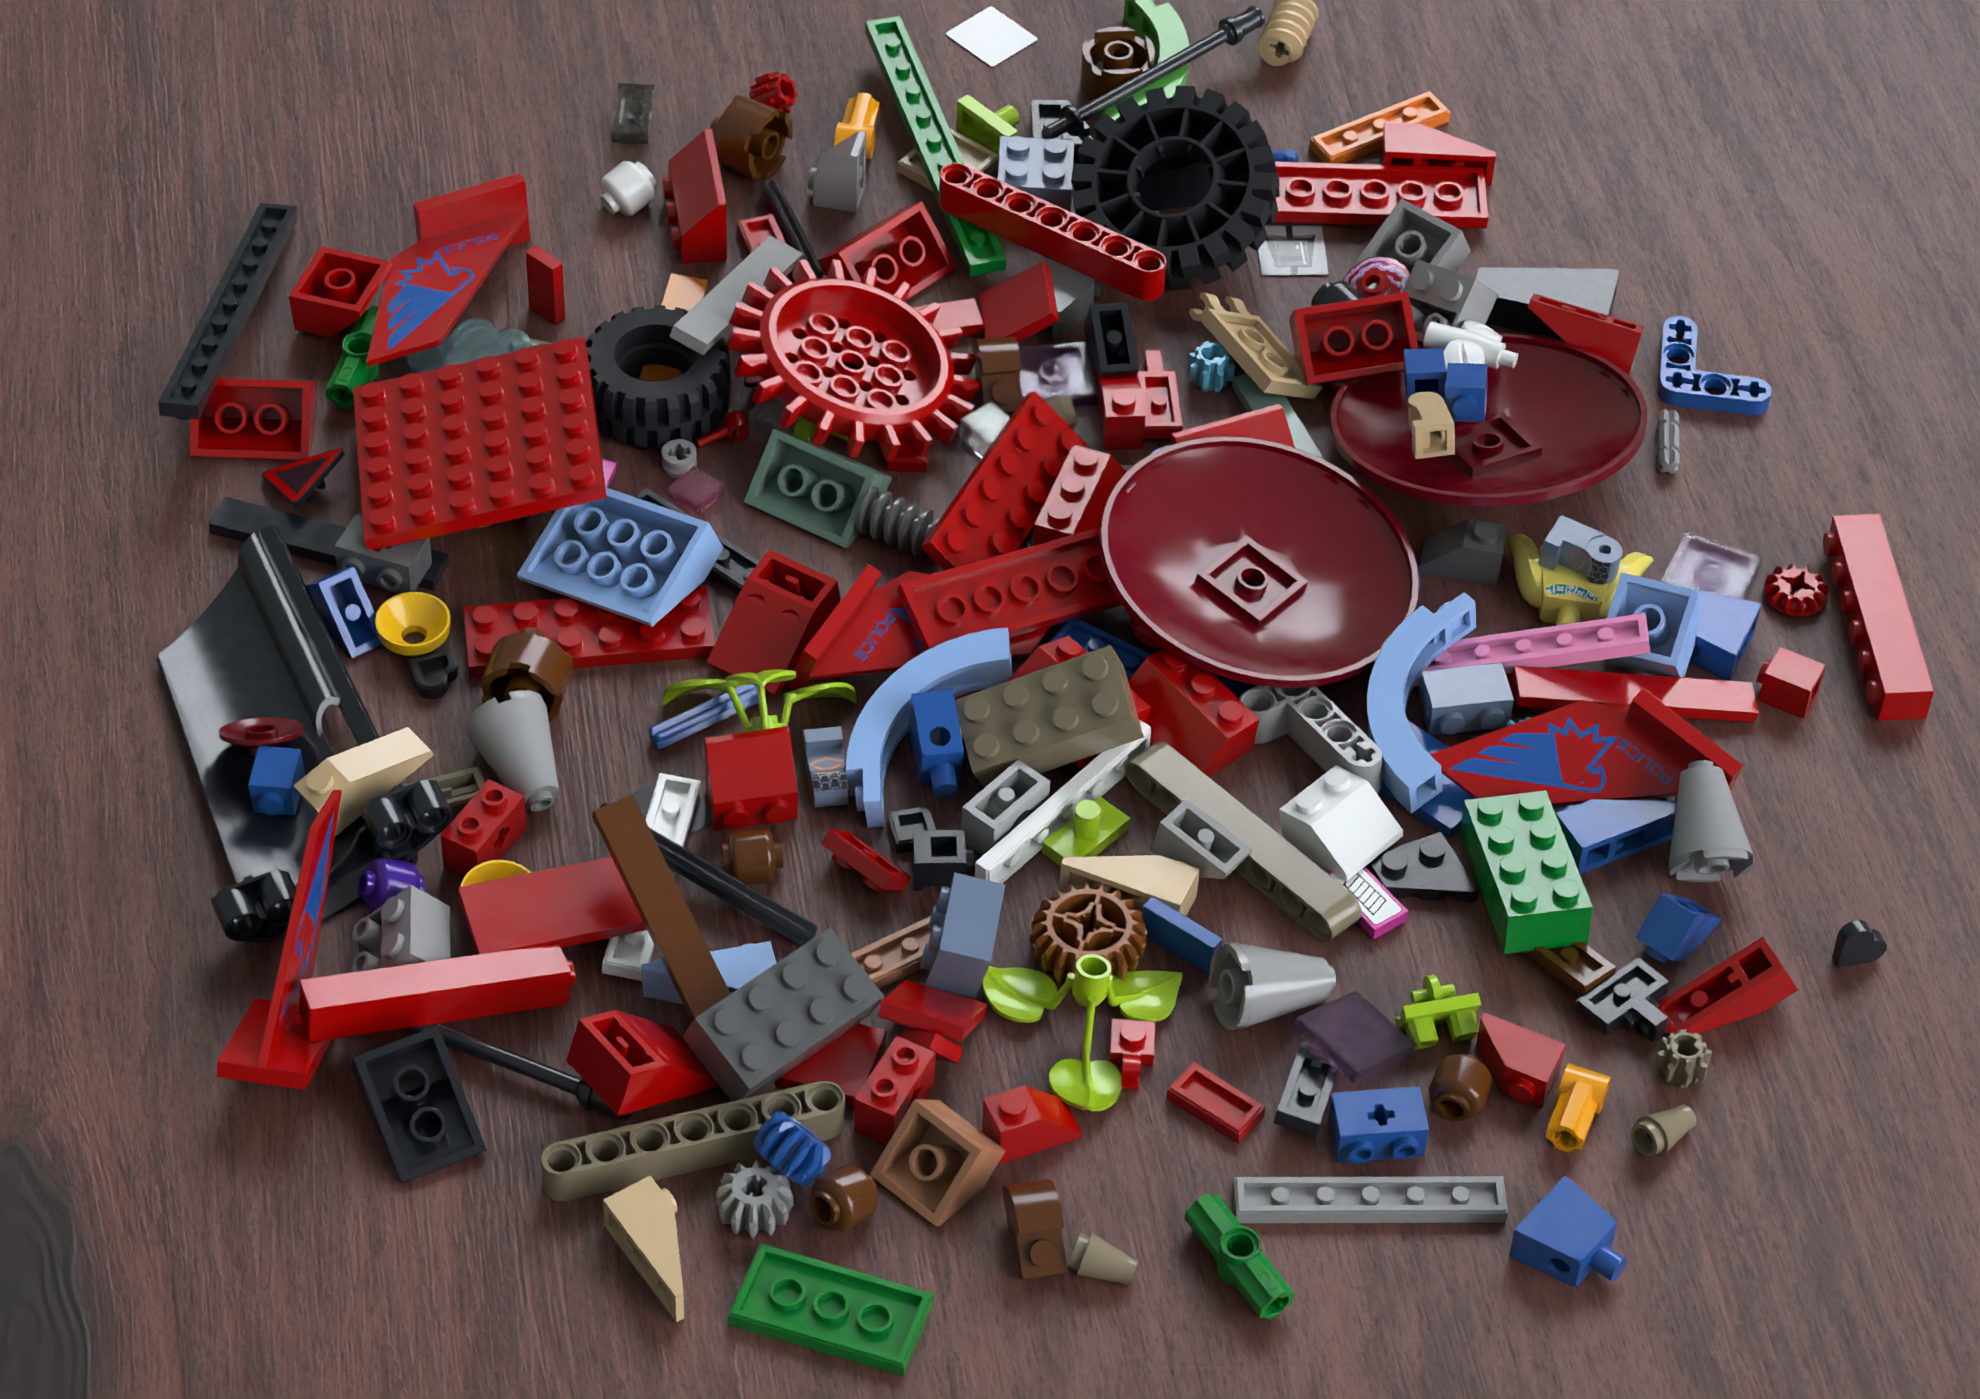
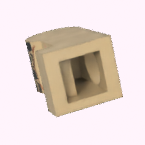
M1419 392L1411 395L1408 398L1409 431L1412 433V452L1415 459L1455 454V423L1441 395L1434 392Z

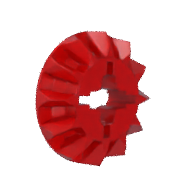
M1791 563L1787 569L1776 566L1772 574H1767L1763 592L1768 603L1776 610L1792 616H1808L1817 613L1825 606L1829 585L1823 583L1822 574H1811L1809 566L1804 569H1797ZM1795 584L1802 586L1798 592L1795 591L1794 595H1791V588Z

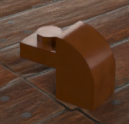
M1013 336L974 340L972 343L973 354H975L977 359L974 364L976 380L980 381L983 416L1014 413L1022 401L1020 379L1022 368L1016 338Z
M1049 1179L1002 1185L1008 1231L1014 1233L1020 1279L1068 1273L1062 1228L1065 1227L1054 1183Z

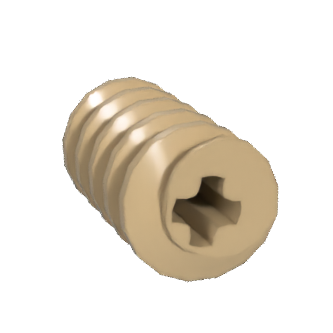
M1276 0L1257 45L1259 55L1266 63L1271 66H1283L1300 58L1314 27V22L1318 18V9L1312 0Z

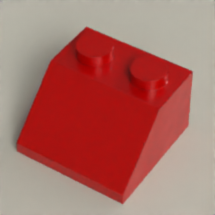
M320 246L289 294L295 330L331 338L359 319L392 267L391 261Z
M788 726L704 738L706 797L714 831L739 829L747 826L781 823L798 819V790Z

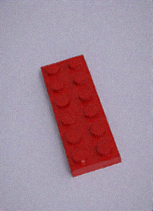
M1275 161L1280 184V197H1275L1278 212L1274 222L1382 225L1402 198L1456 228L1487 229L1488 207L1484 168Z
M1035 390L1027 394L921 545V548L944 571L1017 551L1033 528L1073 444L1085 448L1088 445Z
M1100 528L900 583L897 589L898 595L923 651L925 652L946 641L984 630L1008 627L1010 638L1122 606L1113 592L1103 569L1099 548Z
M700 586L694 589L653 627L573 598L463 607L469 678L483 677L493 645L504 636L520 633L526 627L539 629L547 639L559 645L564 652L570 654L573 657L572 669L709 657L715 645L707 586Z

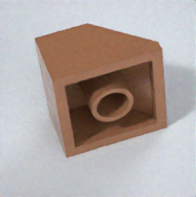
M914 1099L871 1171L870 1176L933 1225L941 1226L984 1188L1006 1150L942 1101Z

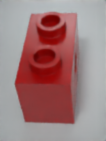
M488 779L441 834L443 868L464 878L467 872L483 862L501 860L527 829L524 795Z
M895 1036L854 1098V1131L887 1145L914 1099L925 1100L935 1084L936 1052Z

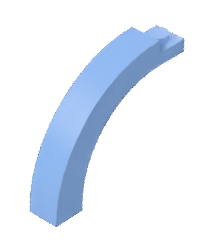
M1465 592L1451 602L1444 603L1434 614L1423 605L1410 614L1394 630L1383 645L1369 679L1367 691L1369 738L1382 751V779L1397 801L1411 814L1443 790L1441 764L1425 751L1414 736L1405 715L1407 702L1421 672L1443 651L1477 628L1475 600Z
M1008 627L967 634L923 652L895 671L868 700L855 723L846 758V775L850 796L856 795L857 812L865 811L868 828L884 827V779L894 750L908 732L911 694L953 689L954 697L956 698L973 691L1007 682L1012 676Z

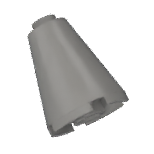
M531 690L509 692L511 700L499 704L496 697L490 699L476 708L467 718L468 738L503 785L524 795L525 809L539 812L549 808L559 794V785L547 706L542 696Z
M1708 760L1691 762L1688 764V769L1680 773L1668 864L1669 874L1672 876L1676 873V879L1680 881H1721L1720 873L1733 870L1735 878L1752 871L1755 867L1754 854L1723 769L1714 766L1713 762Z
M1230 942L1224 943L1225 946H1218L1215 949L1210 964V988L1217 987L1219 1001L1212 1002L1219 1023L1226 1030H1240L1326 1001L1336 986V974L1333 967L1328 965L1324 958Z

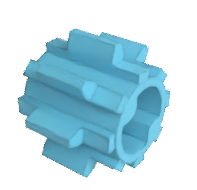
M1203 342L1201 347L1197 346L1195 353L1189 354V380H1194V385L1202 388V391L1219 392L1223 386H1227L1228 381H1232V377L1235 374L1234 358L1220 342Z

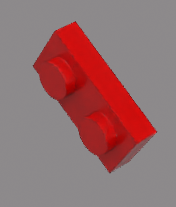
M829 829L821 842L824 847L833 852L831 857L833 861L846 869H856L864 875L862 881L877 892L885 893L886 890L904 892L912 878L851 832Z

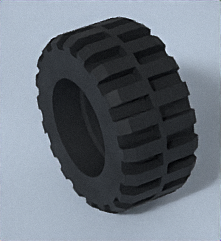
M654 305L652 309H644V306L634 307L632 312L626 314L621 311L613 315L610 322L606 320L595 329V333H592L586 340L598 429L607 436L613 434L617 442L625 445L631 442L635 444L636 448L647 449L648 446H658V450L662 449L668 441L674 439H683L691 442L692 438H700L709 433L710 426L713 428L717 426L723 419V414L728 410L731 379L730 356L726 341L721 338L704 355H701L669 337L673 326L687 313L686 309L675 307L674 310L666 309L665 305ZM649 364L666 365L682 371L680 376L667 381L649 382L634 378L641 375L643 365Z

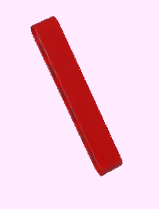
M951 163L941 168L939 175V206L945 212L1137 299L1152 301L1158 299L1164 293L1166 258L1159 251L967 165Z

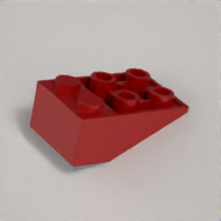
M769 549L746 578L706 661L707 665L729 676L745 672L757 674L770 669L794 671L804 648L841 601L838 581ZM788 681L767 683L764 686L765 693L776 697Z
M617 1010L589 1016L578 1021L566 1061L617 1116L720 1087L682 1036L672 1026Z

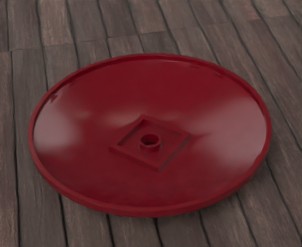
M1498 333L1502 336L1501 342L1506 344L1505 350L1518 353L1517 363L1514 368L1500 365L1498 369L1487 367L1485 422L1454 421L1455 454L1415 459L1412 452V433L1409 431V410L1404 387V371L1346 380L1338 390L1332 403L1330 412L1331 434L1338 451L1352 467L1370 480L1386 488L1419 499L1445 504L1485 507L1510 506L1566 496L1593 486L1616 473L1633 458L1643 443L1647 429V407L1643 394L1636 383L1615 364L1595 353L1552 339ZM1417 342L1419 349H1425L1422 342Z
M1221 436L1199 438L1167 446L1145 457L1124 474L1109 496L1101 519L1099 548L1103 569L1113 592L1127 613L1147 634L1175 655L1214 674L1236 681L1278 688H1302L1335 683L1356 676L1374 666L1388 638L1416 608L1419 590L1416 560L1406 534L1388 508L1368 488L1340 468L1317 456L1284 444L1262 439ZM1254 580L1260 586H1250L1244 581Z

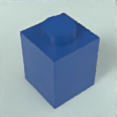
M1443 348L1405 349L1404 387L1407 407L1408 398L1419 392L1437 393L1441 395L1445 402L1446 366Z
M1448 363L1445 382V404L1453 421L1485 422L1487 364Z
M269 746L258 747L248 784L253 812L269 815L296 814L300 794L293 785L305 776L301 749Z

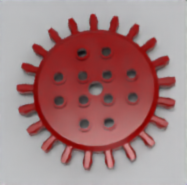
M806 259L798 261L792 275L796 282L794 284L774 266L769 269L763 283L767 290L753 281L747 285L741 300L745 304L736 303L729 321L730 324L740 328L733 327L727 341V349L753 353L740 355L734 373L736 377L762 376L764 381L758 383L752 400L757 405L778 397L786 405L779 425L783 428L792 425L801 416L816 425L813 431V445L820 447L828 439L830 432H834L848 437L847 448L849 457L857 458L865 440L878 441L886 461H894L900 447L898 439L904 438L916 454L922 457L926 456L933 440L926 430L947 445L951 442L958 428V425L953 421L963 426L967 423L974 405L966 401L973 402L980 387V381L960 375H970L977 360L975 354L949 352L950 349L957 347L963 331L960 327L937 331L932 324L940 306L934 302L919 311L915 310L906 303L910 284L905 281L895 288L893 294L876 288L877 271L872 267L866 270L860 282L846 280L841 261L833 259L826 278H817ZM843 362L855 365L857 370L848 368Z

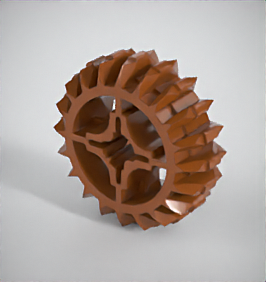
M1087 882L1079 890H1076L1069 884L1065 894L1054 890L1050 900H1042L1039 910L1035 912L1032 918L1030 943H1032L1031 947L1033 948L1035 961L1041 962L1044 973L1054 972V977L1058 983L1066 979L1068 973L1075 974L1076 963L1080 957L1087 954H1096L1110 962V975L1115 974L1116 978L1123 981L1127 976V971L1135 972L1139 960H1142V956L1145 954L1147 929H1145L1146 924H1143L1142 911L1135 910L1133 899L1122 900L1123 897L1120 889L1111 894L1107 893L1104 883L1098 890L1090 889Z

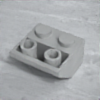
M1418 259L1403 289V292L1408 291L1417 341L1422 343L1431 321L1456 328H1461L1463 323L1468 320L1485 325L1499 295L1475 278Z
M413 885L408 886L396 896L389 898L382 906L368 916L361 918L353 926V961L351 972L450 959V906Z

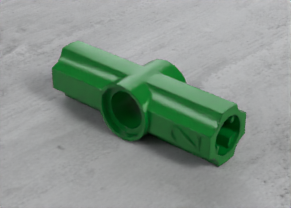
M372 305L370 309L365 310L353 332L346 335L342 340L341 358L325 389L326 398L331 400L337 408L350 410L354 406L353 388L363 386L376 379L379 375V364L367 367V357L379 311L378 306Z
M1207 1193L1197 1198L1191 1207L1185 1210L1184 1220L1217 1261L1219 1277L1225 1283L1236 1286L1259 1318H1268L1270 1320L1282 1314L1286 1307L1293 1302L1294 1292L1261 1251V1240L1254 1230L1242 1226L1219 1195Z

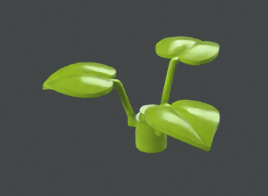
M770 669L757 674L753 672L738 673L727 676L725 679H690L680 681L666 688L662 702L663 706H665L669 701L677 697L704 689L726 691L739 716L744 731L749 732L788 726L792 704L801 699L837 697L856 703L857 698L854 687L843 682L815 684L783 694L785 703L781 723H778L777 715H768L764 686L771 682L793 680L796 678V672L792 670ZM756 684L760 717L752 718L753 726H751L734 687Z
M1087 954L1077 960L1075 974H1067L1066 982L1058 992L1052 978L1045 973L1018 967L996 968L989 966L982 982V988L986 1000L1000 1016L1015 1022L1032 1023L1042 1017L1044 1008L1049 1010L1055 1009L1072 987V994L1077 1003L1087 1007L1082 1061L1064 1059L1057 1062L1050 1070L1048 1083L1052 1093L1064 1103L1081 1110L1102 1111L1111 1107L1119 1098L1122 1089V1076L1118 1068L1109 1061H1090L1095 1007L1107 997L1108 1004L1110 1006L1119 1005L1121 1014L1130 1020L1153 1022L1164 1020L1172 1013L1182 982V972L1127 971V976L1122 981L1116 978L1115 974L1110 975L1111 964L1106 958L1096 954Z

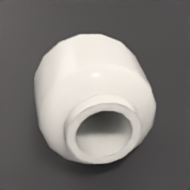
M623 161L600 181L603 192L600 200L610 213L615 214L619 211L621 214L631 217L654 198L656 180L641 162L637 161L634 164L631 161Z

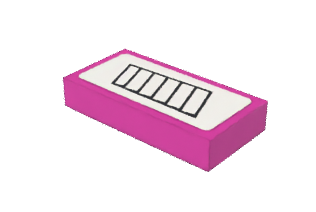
M1366 867L1348 881L1338 877L1331 871L1327 872L1356 897L1362 909V916L1356 922L1373 939L1407 921L1409 911Z

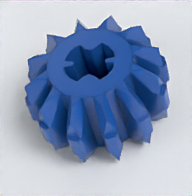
M775 1112L770 1119H767L759 1128L753 1142L755 1150L771 1166L775 1167L793 1182L803 1186H809L815 1178L818 1179L826 1169V1164L831 1158L829 1147L820 1138L791 1115H787L784 1112Z

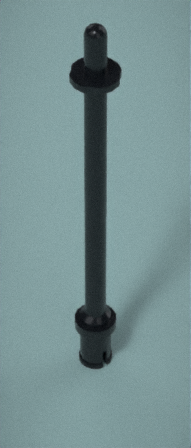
M1253 5L1234 17H1225L1220 20L1217 31L1080 108L1076 109L1072 105H1065L1059 110V119L1042 129V138H1057L1065 132L1076 137L1084 131V122L1221 44L1227 43L1233 46L1243 40V36L1257 28L1263 27L1265 18L1262 11L1258 7L1255 9Z
M439 1023L404 1028L416 1034L438 1026L446 1046L576 1095L579 1106L591 1110L595 1107L617 1116L582 1078ZM628 1113L618 1117L627 1121L632 1114Z

